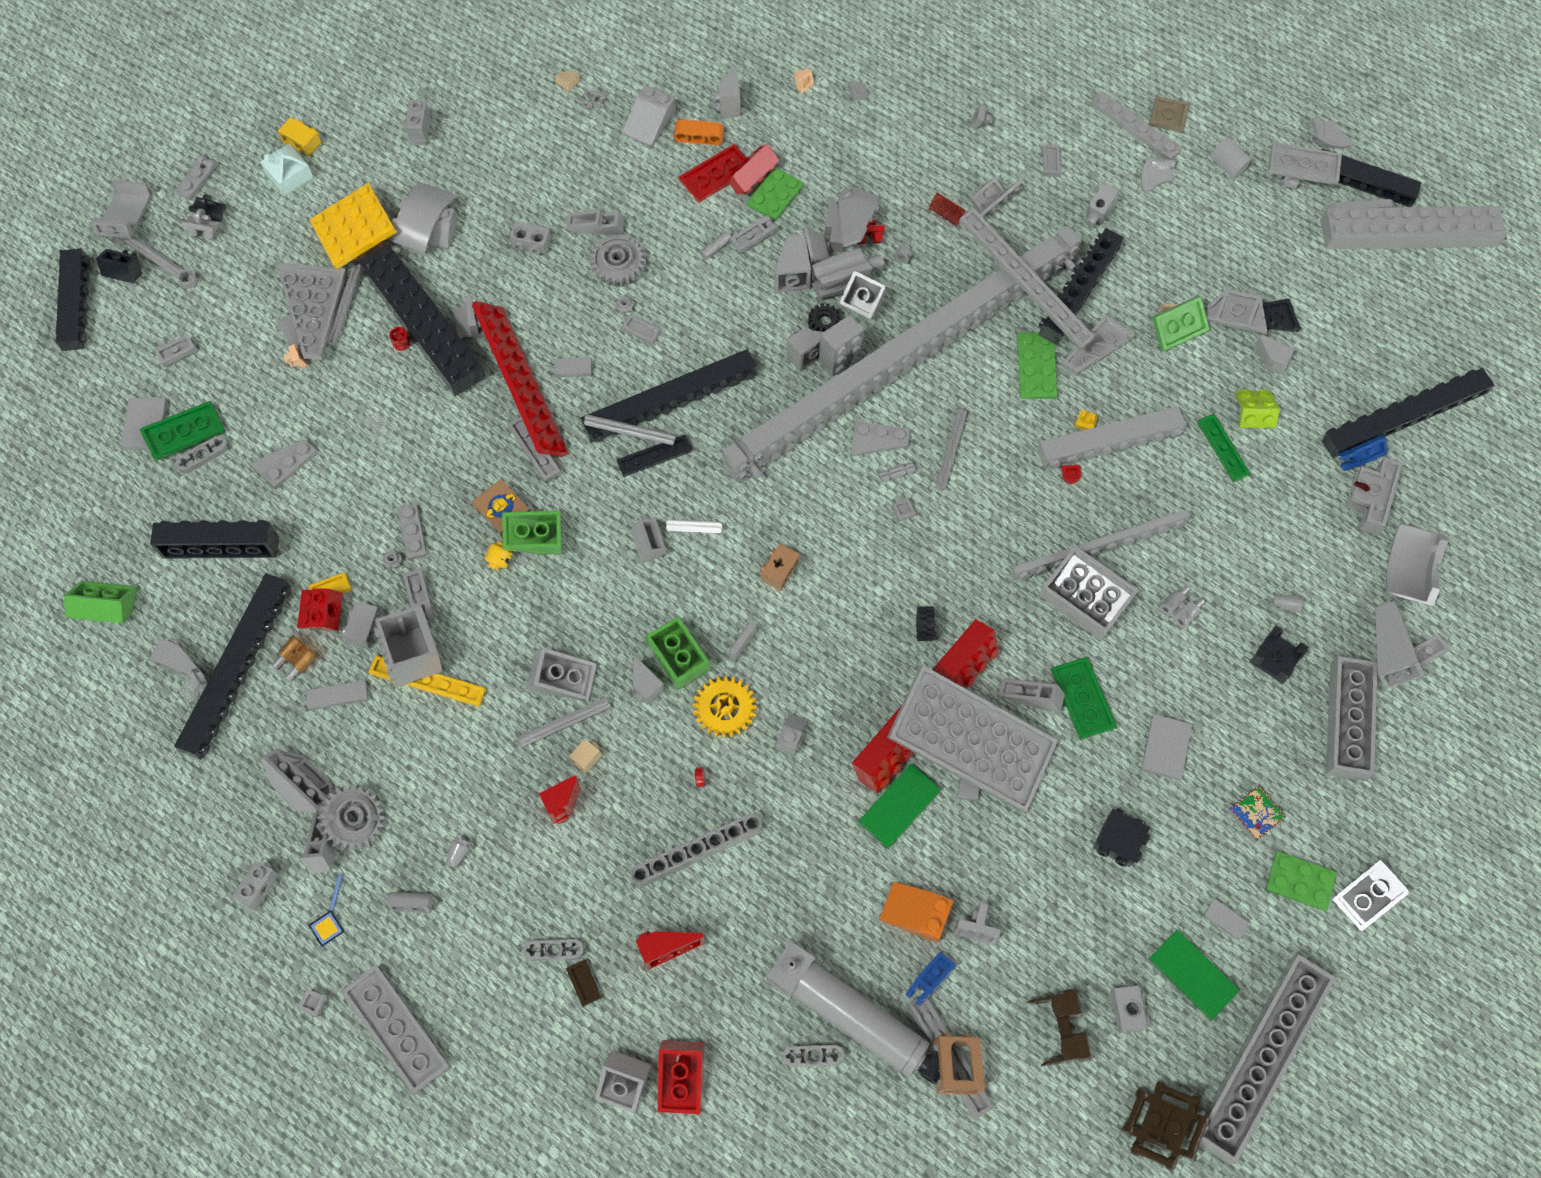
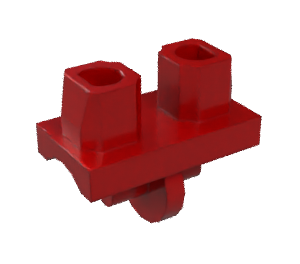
M877 220L868 222L865 235H872L873 244L882 243L885 225H877ZM864 235L861 242L856 243V245L865 244L866 236Z

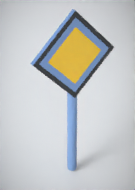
M341 873L337 877L329 912L308 925L321 947L345 932L333 914L342 878Z

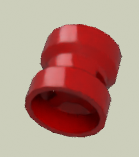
M395 327L390 331L389 337L396 350L404 351L409 348L410 339L403 327Z

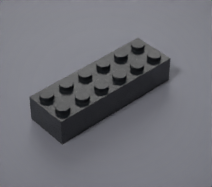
M205 520L199 522L161 521L160 523H153L150 544L162 559L277 558L279 536L270 522L265 520H258L257 522H248L246 520H239L237 522L226 520L218 522Z

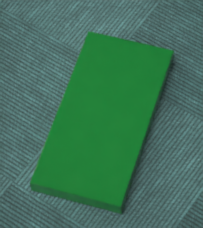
M211 400L139 429L154 461L226 433Z
M1083 657L1050 669L1055 683L1058 684L1065 694L1063 702L1079 740L1117 728L1088 657Z
M910 764L859 819L858 823L889 849L940 793L941 789Z
M1175 930L1148 958L1210 1021L1240 991L1178 930Z

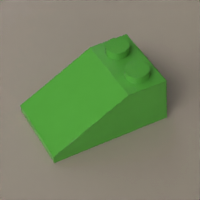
M560 511L502 512L503 550L541 555L562 554Z

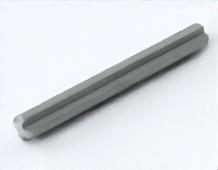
M352 268L332 323L327 341L328 344L335 345L362 275L361 268Z
M957 410L935 486L937 490H945L966 418V410Z
M592 415L585 416L584 424L587 426L673 445L675 441L674 434Z
M603 698L517 737L521 747H525L603 712L611 707L609 700Z

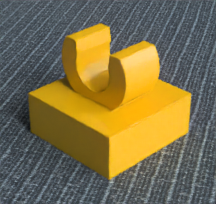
M1081 409L1074 427L1081 430L1094 428L1098 415Z

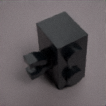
M105 249L96 258L101 276L134 283L143 274L136 252L128 254V250L119 252Z

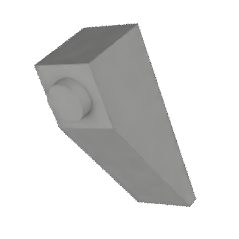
M160 639L150 657V660L156 666L207 684L209 680L179 646L180 643L172 639L168 641Z
M1003 678L998 696L1040 710L1060 712L1065 694L1058 684Z
M320 811L313 814L302 858L312 874L331 871L335 857L333 840L326 841L328 834L321 835L324 827H318L322 823V820L317 819L319 815L323 814Z

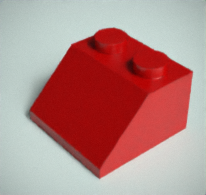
M576 775L538 793L553 824L566 822L573 813L581 790Z

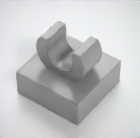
M981 105L975 111L970 128L987 127V123H990L992 119L991 115L986 114L987 107Z

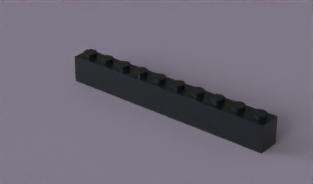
M748 349L587 415L637 426L643 421L653 420L655 416L660 414H668L677 407H685L689 402L702 400L706 395L719 393L723 388L733 387L740 381L750 380L757 375V366ZM585 416L580 417L581 425L590 443L600 442L607 436L619 434L587 426L584 424Z
M1483 368L1476 371L1472 369L1462 377L1456 376L1447 383L1441 382L1431 390L1427 388L1416 396L1410 395L1406 397L1402 402H1393L1388 408H1379L1371 415L1367 416L1365 414L1354 422L1348 421L1344 423L1340 428H1331L1325 433L1326 435L1322 442L1334 459L1339 457V453L1351 450V448L1380 435L1386 437L1486 395L1495 384Z
M268 573L264 574L174 745L179 752L200 760L209 752L210 742L213 737L217 736L222 719L224 720L227 717L231 702H234L237 698V690L240 684L245 682L249 667L254 665L258 650H261L264 646V638L267 632H271L276 615L278 616L281 613L284 600L290 596L291 586L287 580Z

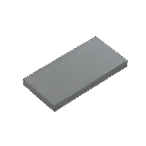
M1273 142L1270 151L1268 173L1338 185L1342 154Z

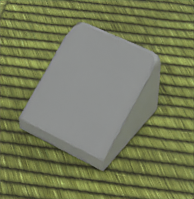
M849 81L848 89L853 102L869 99L864 83Z

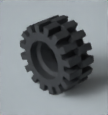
M821 303L820 307L818 304L815 305V309L812 307L808 316L809 330L827 331L840 322L841 315L839 310H835L833 305L830 307L828 303L826 306H824V303ZM826 316L831 319V323L823 325L817 320L819 317Z
M918 606L916 613L917 641H933L935 634L934 606Z

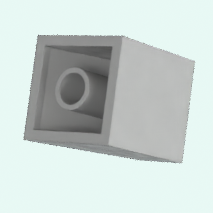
M805 234L787 236L775 269V293L810 289L811 268Z

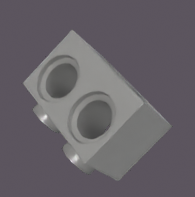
M516 221L510 236L511 246L518 251L525 250L536 255H546L552 238L550 228Z

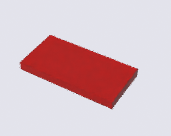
M733 144L679 176V181L695 200L700 203L730 185L725 177L742 163L746 156Z

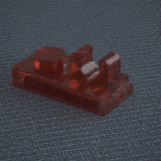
M936 192L928 206L930 211L932 210L937 213V215L956 227L966 211L938 192Z

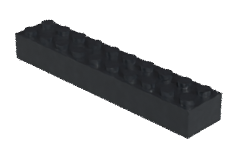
M389 244L358 260L364 276L454 396L486 378L481 364Z

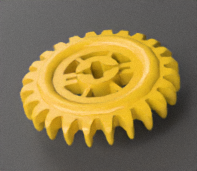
M725 675L723 681L717 676L716 683L709 679L710 686L705 683L702 684L704 691L697 689L700 697L694 696V700L698 703L692 704V707L697 709V711L693 712V715L700 716L696 719V722H703L701 729L708 727L707 734L714 731V737L721 733L722 738H725L726 733H728L732 738L733 732L740 735V729L747 730L746 724L751 725L753 723L750 718L756 717V714L751 712L757 710V706L752 705L756 702V698H750L754 692H747L749 689L748 684L742 687V679L736 684L735 676H733L731 681H728L727 675ZM716 697H718L717 700H716V704H712V705H711L712 701H713ZM735 699L738 701L739 706L733 704ZM726 703H728V707L725 706L721 709V704L725 705ZM710 709H716L717 713L715 716ZM739 709L737 715L732 718L733 710ZM727 716L730 718L729 720H721L723 717Z

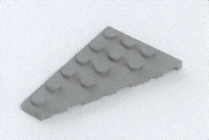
M277 262L276 266L304 359L322 360L346 278V270Z

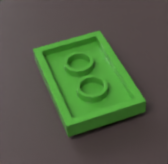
M776 167L747 201V206L763 216L769 215L772 221L776 222L802 190L804 182Z
M1201 296L1193 297L1152 316L1159 346L1163 351L1210 330Z
M1276 851L1265 890L1326 912L1337 872Z

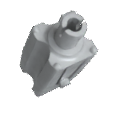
M858 248L811 265L812 276L810 277V283L819 299L844 293L854 270L869 277L871 271L884 267V261L881 255L866 259L863 256L862 249Z

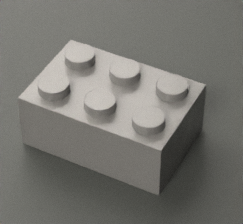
M850 315L822 333L820 337L819 363L832 377L836 374L839 375L845 371L847 366L850 364L854 365L860 360L863 329Z

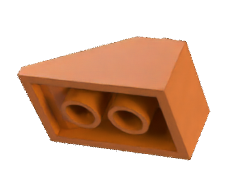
M893 882L879 920L938 943L954 900L930 891Z

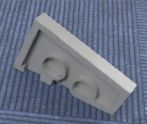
M303 439L250 463V466L276 490L318 452Z

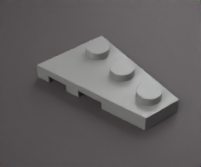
M855 422L850 457L864 453L871 454L877 451L907 448L910 429Z

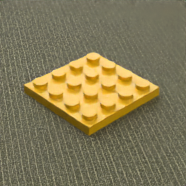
M369 183L309 219L336 269L397 232Z

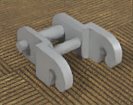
M586 90L585 95L594 98L591 102L587 101V105L585 102H582V107L593 109V107L603 108L602 102L606 99V96L596 93L594 90H591L590 93Z

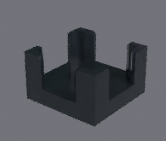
M1275 625L1249 662L1283 684L1290 677L1294 667L1309 647L1301 642L1297 647L1293 646L1280 637L1283 630Z

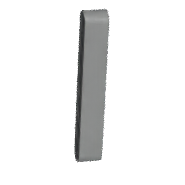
M748 814L638 864L631 870L632 881L636 886L644 887L754 837L761 831V818L756 814ZM750 821H755L758 826L755 829H750L747 824ZM735 829L740 834L737 837H731L728 833ZM713 838H719L721 843L713 846L710 841ZM699 846L703 850L700 854H693L691 852L692 848ZM676 855L684 857L680 863H675L673 858ZM658 863L665 865L664 870L660 872L655 871L654 867ZM638 872L646 873V877L643 880L635 878Z

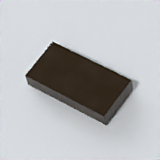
M585 959L566 968L582 1007L602 999Z

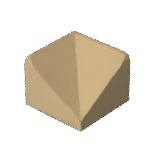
M565 71L555 75L556 83L568 91L580 81L579 73Z

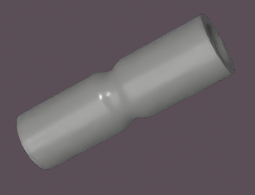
M725 231L700 250L701 257L706 260L717 252L718 249L726 245L732 237L730 233Z

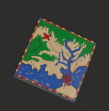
M1257 786L1228 809V812L1254 842L1286 818L1260 786Z

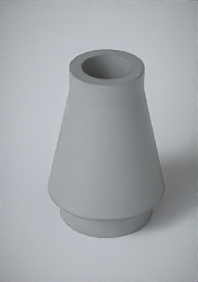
M1275 595L1273 606L1292 613H1301L1303 597H1299V595Z
M456 836L454 841H451L445 864L457 868L460 861L470 850V842Z

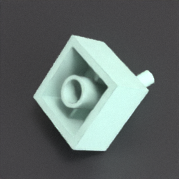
M287 144L275 153L266 154L264 159L260 161L265 174L284 196L313 178L309 165L290 144Z

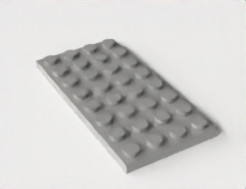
M924 665L920 666L887 737L1022 812L1028 811L1058 741Z

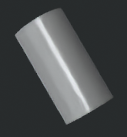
M389 892L387 905L391 911L428 914L432 911V894Z

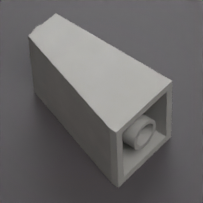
M1396 602L1382 603L1379 607L1375 608L1377 670L1385 688L1388 689L1424 677L1425 674Z

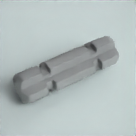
M909 462L905 466L900 465L889 469V471H881L879 473L881 482H886L890 478L893 480L905 476L906 473H914L915 466L912 462Z

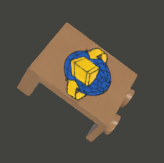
M501 479L472 501L474 510L478 514L481 513L497 529L502 539V512H530V509Z

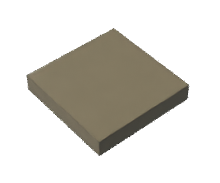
M1156 96L1149 125L1182 133L1189 103Z

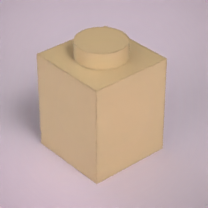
M584 739L569 755V759L586 774L601 757L600 747L594 741L589 742Z

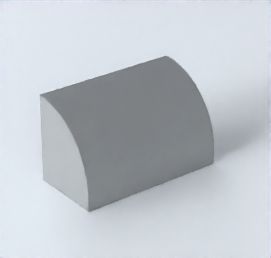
M1228 136L1215 147L1210 155V158L1232 179L1245 172L1251 160Z
M656 518L639 519L631 529V534L640 561L645 563L661 557L666 552V548Z

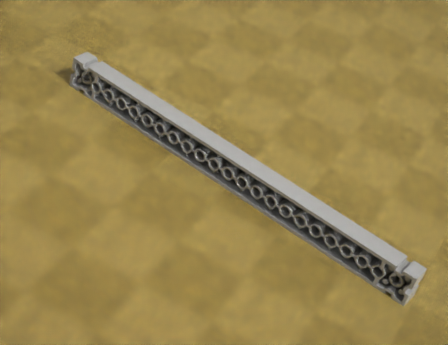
M1067 225L1058 231L1054 237L1047 238L1021 255L1020 258L1043 282H1046L1049 276L1058 274L1063 269L1062 266H1067L1071 271L1076 268L1074 262L1080 249L1081 239ZM1001 268L742 437L738 443H733L722 450L724 469L736 483L740 480H746L750 476L749 472H752L756 478H760L762 476L760 470L767 462L776 460L785 450L790 451L797 442L805 441L811 433L820 431L829 421L834 422L841 413L849 412L855 404L864 402L870 394L878 393L882 386L887 383H893L897 376L905 375L910 371L911 367L920 365L929 355L934 356L941 347L949 346L955 338H961L966 334L967 330L976 328L985 318L990 319L999 309L1003 310L1011 301L1020 299L1025 291Z

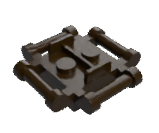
M1162 1081L1156 1083L1153 1096L1144 1091L1137 1090L1135 1094L1136 1100L1127 1123L1123 1124L1121 1129L1124 1133L1136 1138L1131 1147V1154L1135 1156L1141 1155L1160 1163L1170 1171L1175 1170L1179 1158L1183 1157L1196 1162L1198 1147L1206 1126L1209 1127L1211 1119L1196 1114L1201 1097L1195 1094L1191 1096L1166 1086V1083ZM1163 1094L1188 1103V1110L1162 1099ZM1145 1101L1150 1104L1141 1128L1137 1130L1134 1127ZM1195 1122H1197L1198 1124L1196 1126L1188 1150H1185ZM1146 1143L1171 1155L1168 1158L1143 1147V1145Z

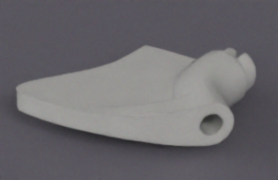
M1315 117L1312 120V127L1315 132L1312 140L1316 144L1334 149L1352 146V141L1340 131L1336 120L1323 121L1320 117Z
M1151 156L1146 161L1141 173V185L1144 193L1150 192L1162 183L1173 182L1171 168L1175 167L1174 159H1156Z

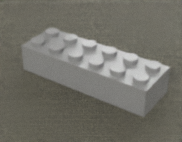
M1338 656L1330 664L1326 775L1367 781L1374 775L1377 662Z

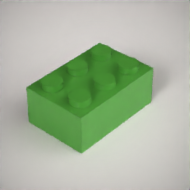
M679 616L645 636L647 646L677 690L710 671L709 660Z

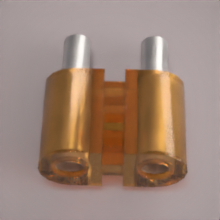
M292 635L278 651L280 656L271 666L277 670L287 660L294 666L285 677L291 682L298 672H305L318 657V654L295 635Z

